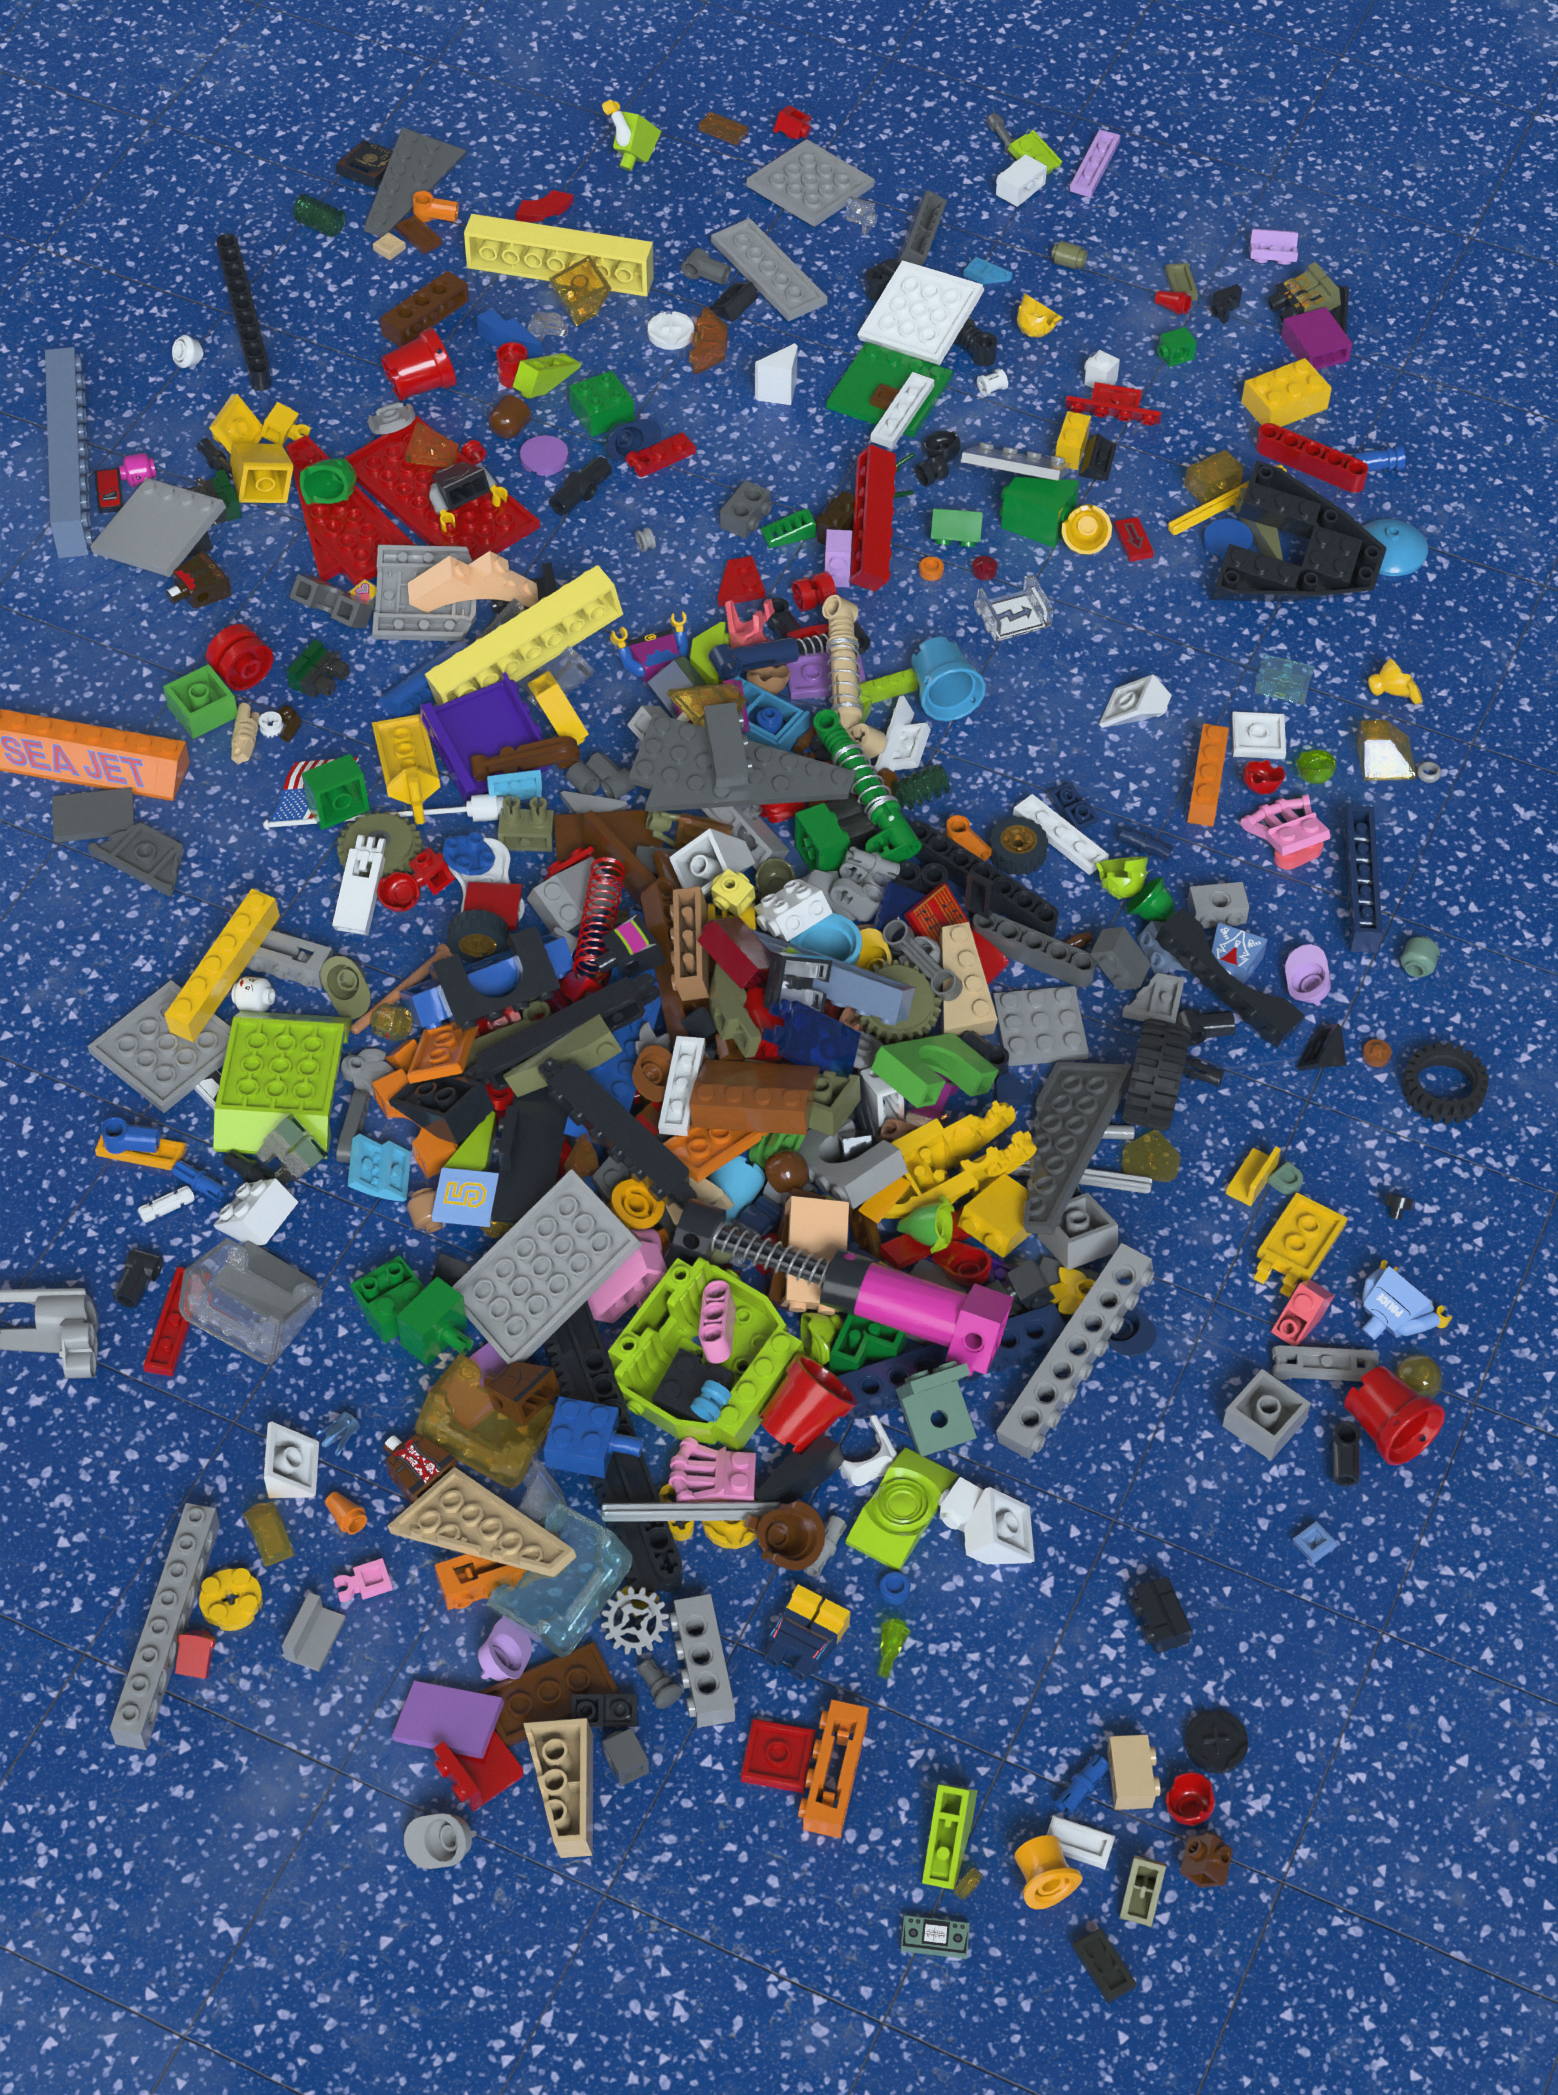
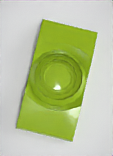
M905 1447L888 1468L873 1497L863 1507L846 1539V1545L900 1572L940 1508V1505H938L940 1497L946 1489H952L958 1479V1474L925 1457H921Z

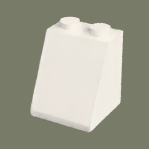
M710 828L669 857L682 888L700 886L704 897L712 894L711 884L719 874L723 875L727 869L734 873H742L755 864L746 841Z

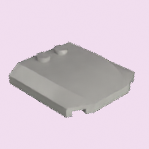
M378 545L373 639L463 641L476 620L477 599L448 604L426 613L409 604L408 583L448 556H452L469 565L473 561L467 547Z

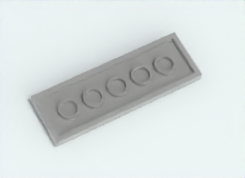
M750 218L711 235V243L753 283L754 287L788 321L827 304V296Z

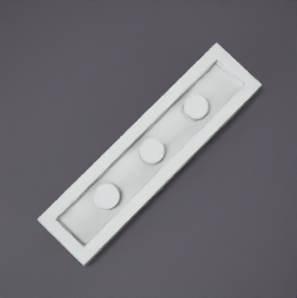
M912 372L871 433V441L893 449L934 388V379Z
M1033 794L1014 807V816L1032 819L1035 823L1040 824L1047 833L1048 843L1090 875L1097 870L1095 862L1108 860V853Z
M676 1036L658 1125L659 1134L688 1136L691 1121L689 1103L694 1082L701 1070L705 1038Z

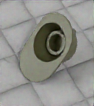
M345 956L329 958L323 964L320 975L322 985L331 1002L343 1017L351 1019L362 1017L368 1011L371 1003V993L366 983L364 969Z

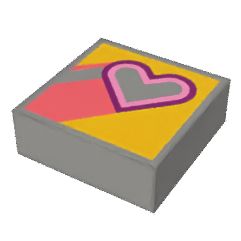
M366 579L348 592L373 605L376 603L377 587Z

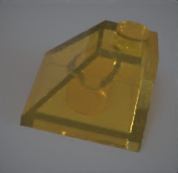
M731 683L670 689L667 692V695L696 726H705L704 706L736 702L737 710L741 712L747 701L740 693L739 688Z
M1362 720L1356 743L1364 781L1416 779L1409 737L1388 720Z

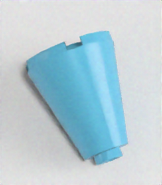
M737 1156L708 1176V1180L722 1189L734 1202L735 1206L726 1211L725 1221L733 1224L740 1214L752 1203L765 1182V1174L762 1169L755 1163L753 1167L746 1164L747 1158Z

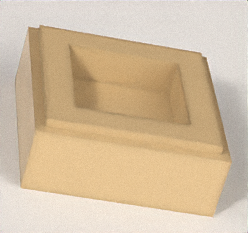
M389 232L373 243V250L388 260L393 259L406 249L405 242Z

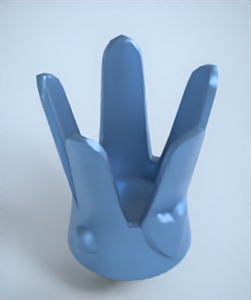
M343 1412L336 1417L331 1425L316 1433L321 1435L326 1432L327 1437L323 1440L322 1447H328L343 1435L335 1452V1455L338 1456L349 1438L360 1429V1424L355 1419L358 1414L352 1416L347 1412Z

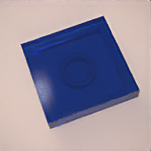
M891 881L885 882L873 929L883 934L885 926L893 920H902L912 929L904 914L922 900L926 894ZM905 929L896 931L892 941L897 942L901 940L905 934Z

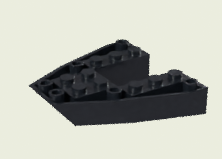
M1256 461L1238 517L1309 539L1301 566L1229 544L1211 600L1294 602L1342 597L1374 590L1387 548L1344 510L1283 469Z

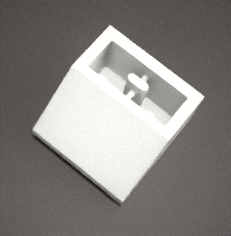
M276 1178L259 1180L252 1183L246 1182L235 1192V1199L221 1209L218 1214L219 1219L213 1226L245 1244L249 1240L257 1246L265 1245L294 1209L298 1201Z

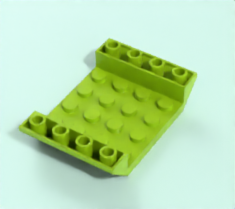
M240 1011L237 1013L232 1021L214 1110V1152H230V1150L234 1149L238 1153L300 1157L294 1149L312 1135L328 1153L331 1140L329 1124L343 1043H348L352 1019L349 1017ZM291 1114L309 1132L306 1137L293 1147L275 1130Z

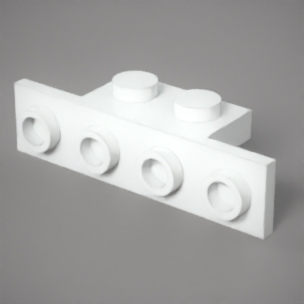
M899 696L897 705L893 710V716L887 728L886 746L882 753L879 754L875 765L877 773L883 768L895 771L918 768L931 729L927 722L911 724L914 712L904 696Z

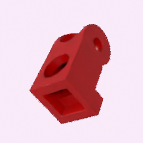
M571 971L563 979L560 991L576 1003L605 987L585 975L582 977Z

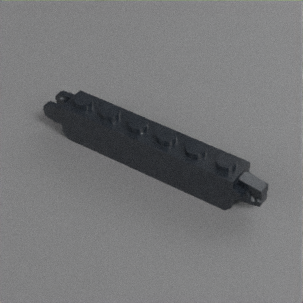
M645 973L632 980H629L626 976L476 1054L479 1061L461 1073L462 1076L483 1082L484 1085L491 1084L494 1090H503L509 1087V1084L503 1077L504 1074L600 1014L611 1033L642 1018L645 1013L643 1006L653 1002V1000L660 996L658 987L653 985L655 984L653 975Z
M551 1057L540 1064L538 1073L548 1085V1097L557 1107L563 1106L568 1111L569 1118L577 1126L582 1124L588 1130L589 1137L597 1145L602 1143L608 1149L609 1156L616 1163L622 1162L628 1168L629 1175L636 1182L642 1181L648 1187L649 1194L656 1201L660 1202L662 1200L668 1207L674 1203L680 1210H684L691 1198L697 1199V1193L690 1186L689 1168L577 1063H568L564 1067Z

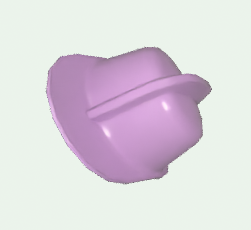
M1311 944L1302 945L1295 949L1289 955L1285 964L1290 996L1295 1000L1314 1003L1319 1006L1321 1005V1000L1328 995L1331 989L1326 955L1321 948Z
M509 1617L499 1619L486 1642L480 1647L478 1659L483 1669L481 1673L482 1679L489 1677L496 1681L508 1678L519 1679L523 1674L531 1656L532 1646L528 1632L517 1620Z

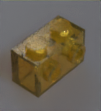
M1225 449L1187 468L1184 486L1203 504L1241 485L1244 467Z

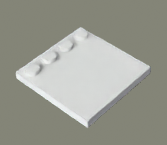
M902 260L857 334L859 340L940 365L983 294L984 287L982 284Z

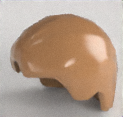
M786 665L778 668L772 666L747 671L746 674L748 682L773 695H777L785 689L791 677L790 670Z

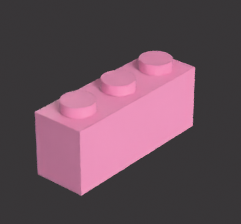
M639 1240L643 1245L587 1299L594 1320L615 1323L661 1281L668 1270L658 1244Z

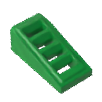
M804 509L761 528V533L770 549L815 538L816 524L809 509ZM776 533L778 537L774 538L772 534Z

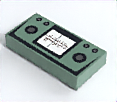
M904 1915L901 1951L967 1959L970 1923Z

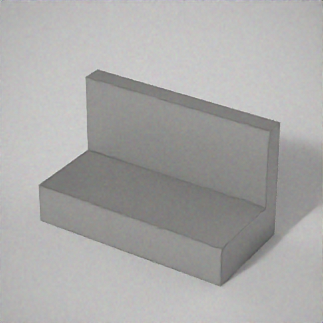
M309 1592L282 1644L285 1660L320 1672L346 1620V1616L323 1608L321 1597Z

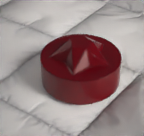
M988 556L978 557L973 561L972 573L977 579L991 580L997 574V562Z

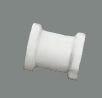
M997 369L988 376H978L977 386L980 393L986 397L995 390L1007 389L1008 380L1005 372L1002 369Z

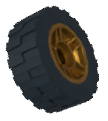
M1025 817L1003 819L990 832L989 847L992 851L989 858H991L992 864L997 866V869L1006 872V874H1016V876L1031 874V872L1037 871L1046 859L1048 847L1047 833L1040 824L1035 823L1032 819H1025Z
M486 910L463 911L450 920L447 946L452 954H459L460 959L465 962L480 961L508 949L506 941L509 933L508 924L501 916L499 917L493 912L490 913Z

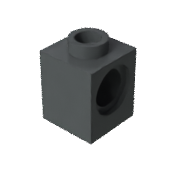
M632 1728L624 1732L621 1730L616 1731L603 1741V1755L620 1787L649 1774L648 1759Z

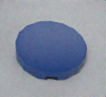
M1219 519L1206 527L1203 542L1210 554L1213 555L1215 553L1219 555V558L1224 559L1229 544L1251 550L1253 533L1241 521Z

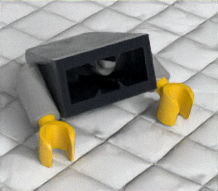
M458 462L447 468H440L432 475L433 484L430 486L429 498L436 513L441 515L440 524L444 532H447L445 525L447 522L452 523L454 529L456 528L455 517L452 513L447 512L448 509L452 511L489 492L493 493L492 503L496 507L500 506V498L507 502V490L503 487H497V482L482 466Z

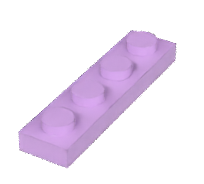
M1099 129L1070 184V192L1092 197L1120 143L1121 135Z

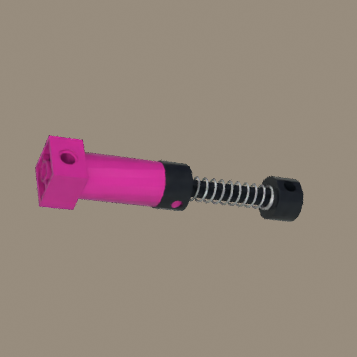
M694 1198L687 1202L676 1228L673 1251L695 1259L702 1257L710 1261L715 1250L719 1249L721 1250V1255L724 1251L732 1254V1259L736 1255L742 1257V1262H745L746 1259L753 1261V1266L756 1263L764 1265V1270L767 1267L775 1269V1274H777L778 1270L786 1273V1278L789 1274L796 1276L797 1282L801 1278L808 1281L807 1285H810L811 1282L819 1284L821 1305L852 1316L857 1315L949 1348L946 1361H956L957 1365L967 1363L971 1374L969 1376H972L974 1371L986 1375L999 1349L1014 1297L975 1283L970 1293L965 1294L874 1262L873 1259L841 1248L837 1250L834 1258L827 1263L825 1257L819 1260L815 1259L814 1253L807 1256L804 1254L803 1249L795 1252L791 1245L784 1248L782 1242L772 1244L771 1238H767L764 1241L761 1240L759 1234L754 1237L750 1236L748 1230L741 1233L737 1226L730 1229L725 1222V1209Z

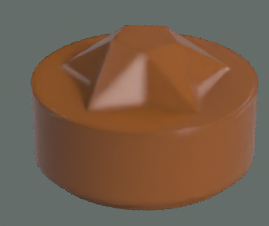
M1373 1039L1365 1044L1362 1057L1372 1067H1383L1388 1064L1392 1050L1385 1041Z

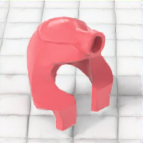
M767 599L763 603L765 612L756 611L753 619L744 623L739 621L733 601L730 600L725 603L731 648L770 641L763 634V625L775 612L772 599Z

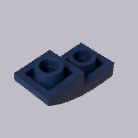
M1072 782L1049 791L1047 797L1063 819L1077 830H1082L1099 822L1100 819L1087 798L1082 800Z

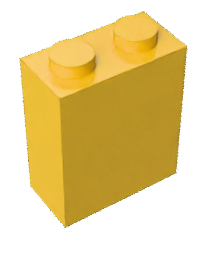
M1003 1173L964 1206L957 1226L1004 1258L1032 1234L1026 1233L1023 1226L1025 1201L1028 1200L1029 1190Z

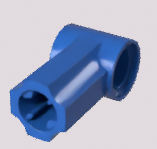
M119 1117L108 1118L101 1126L104 1147L109 1153L120 1154L126 1150L156 1153L159 1150L161 1136L159 1127L126 1124Z

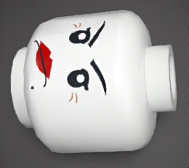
M245 976L234 984L232 1001L240 1011L266 1012L275 1001V991L267 979Z

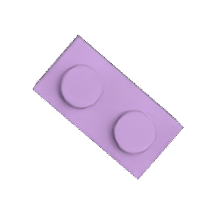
M827 529L825 571L830 573L835 587L849 588L852 531Z

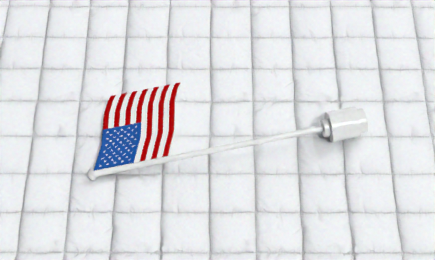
M354 757L356 763L359 761V757ZM336 759L296 762L286 777L281 798L270 820H265L263 823L264 828L269 830V827L317 824L308 808L301 773ZM489 794L471 795V801H467L466 807L424 810V815L467 812L468 817H473L474 822L499 820L500 810L504 808V796H489ZM413 811L390 812V815L394 816L397 813L400 814V817L414 816ZM358 815L356 817L362 818L365 815ZM353 817L346 821H355L356 817Z

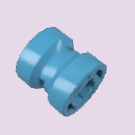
M706 1380L701 1388L702 1394L694 1399L690 1408L702 1419L714 1423L721 1415V1407L727 1405L732 1395L723 1385L712 1380Z

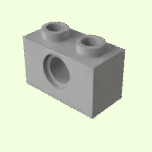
M1243 882L1193 886L1189 888L1187 899L1189 913L1203 925V928L1217 927L1218 923L1230 926L1246 924L1249 904Z

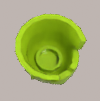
M1148 856L1095 862L1099 871L1102 889L1105 888L1109 894L1118 899L1132 897L1139 893L1144 886L1146 875L1149 873L1146 871Z

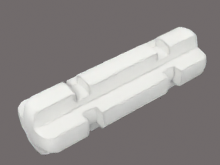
M189 1186L178 1189L176 1194L172 1192L152 1201L150 1206L145 1204L139 1207L138 1212L141 1219L147 1223L156 1219V1215L160 1217L180 1208L182 1203L186 1205L193 1202L195 1198Z

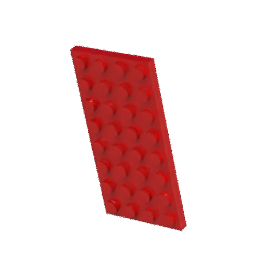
M418 416L407 427L393 433L384 434L345 457L356 472V482L429 546L467 547L472 561H475L489 551L495 554L502 552L540 528V520L508 494L507 502L500 498V506L496 507L492 503L493 493L489 492L452 511L448 509L447 512L452 513L455 517L456 528L454 529L453 524L447 522L445 523L447 532H444L440 524L441 515L436 513L429 498L430 486L433 484L432 475L440 468H447L458 462L475 465Z

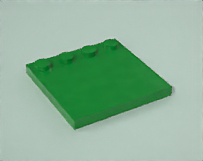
M866 342L828 398L826 408L877 425L886 410L870 405V398L880 383L901 390L912 372L934 379V388L903 432L904 435L914 438L951 381L953 370Z

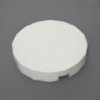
M666 312L659 313L648 323V337L659 348L668 350L680 349L693 340L694 324L687 315L679 312H672V314H666Z

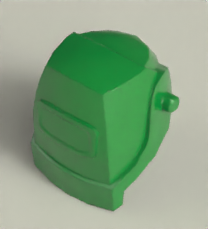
M345 458L322 460L306 467L300 474V488L306 504H331L348 500L349 496L354 492L357 475L354 468Z

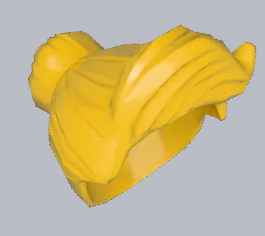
M1392 658L1387 660L1379 674L1371 675L1368 678L1370 690L1376 696L1386 692L1394 696L1410 697L1415 705L1423 703L1421 692L1411 675L1403 674Z

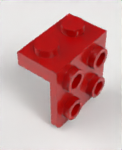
M495 1730L483 1759L452 1753L444 1741L433 1748L436 1756V1761L433 1764L443 1779L448 1777L453 1784L451 1789L460 1803L465 1801L472 1812L524 1776L523 1768Z

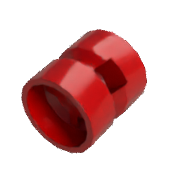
M508 342L501 345L497 350L499 382L504 387L511 389L514 388L513 384L520 361L528 359L527 349L520 343Z
M828 571L812 575L811 580L808 577H804L792 582L793 597L801 612L815 609L817 604L823 606L828 597L837 595L834 581Z

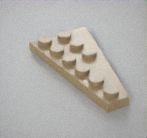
M456 1467L451 1469L387 1526L390 1533L551 1577H555L577 1557L574 1549Z

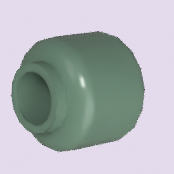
M1428 937L1411 938L1406 943L1401 957L1402 967L1413 977L1428 976L1435 970L1440 956V949Z

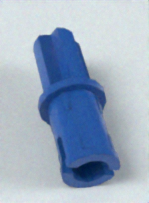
M182 1160L177 1161L172 1168L173 1175L191 1185L193 1191L198 1190L216 1202H219L226 1193L224 1191L227 1190V1187L209 1177L204 1170L198 1171Z

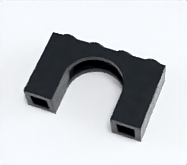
M536 926L511 934L506 940L517 966L518 984L512 993L504 997L491 998L477 992L468 980L459 954L431 964L429 971L453 1031L461 1028L462 1032L477 1027V1022L487 1019L488 1022H493L504 1017L503 1012L513 1009L514 1013L529 1008L530 1002L539 1000L540 1003L556 997L555 993L561 987Z

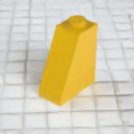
M548 670L527 683L558 735L572 737L577 741L578 745L581 744L589 734L551 672Z

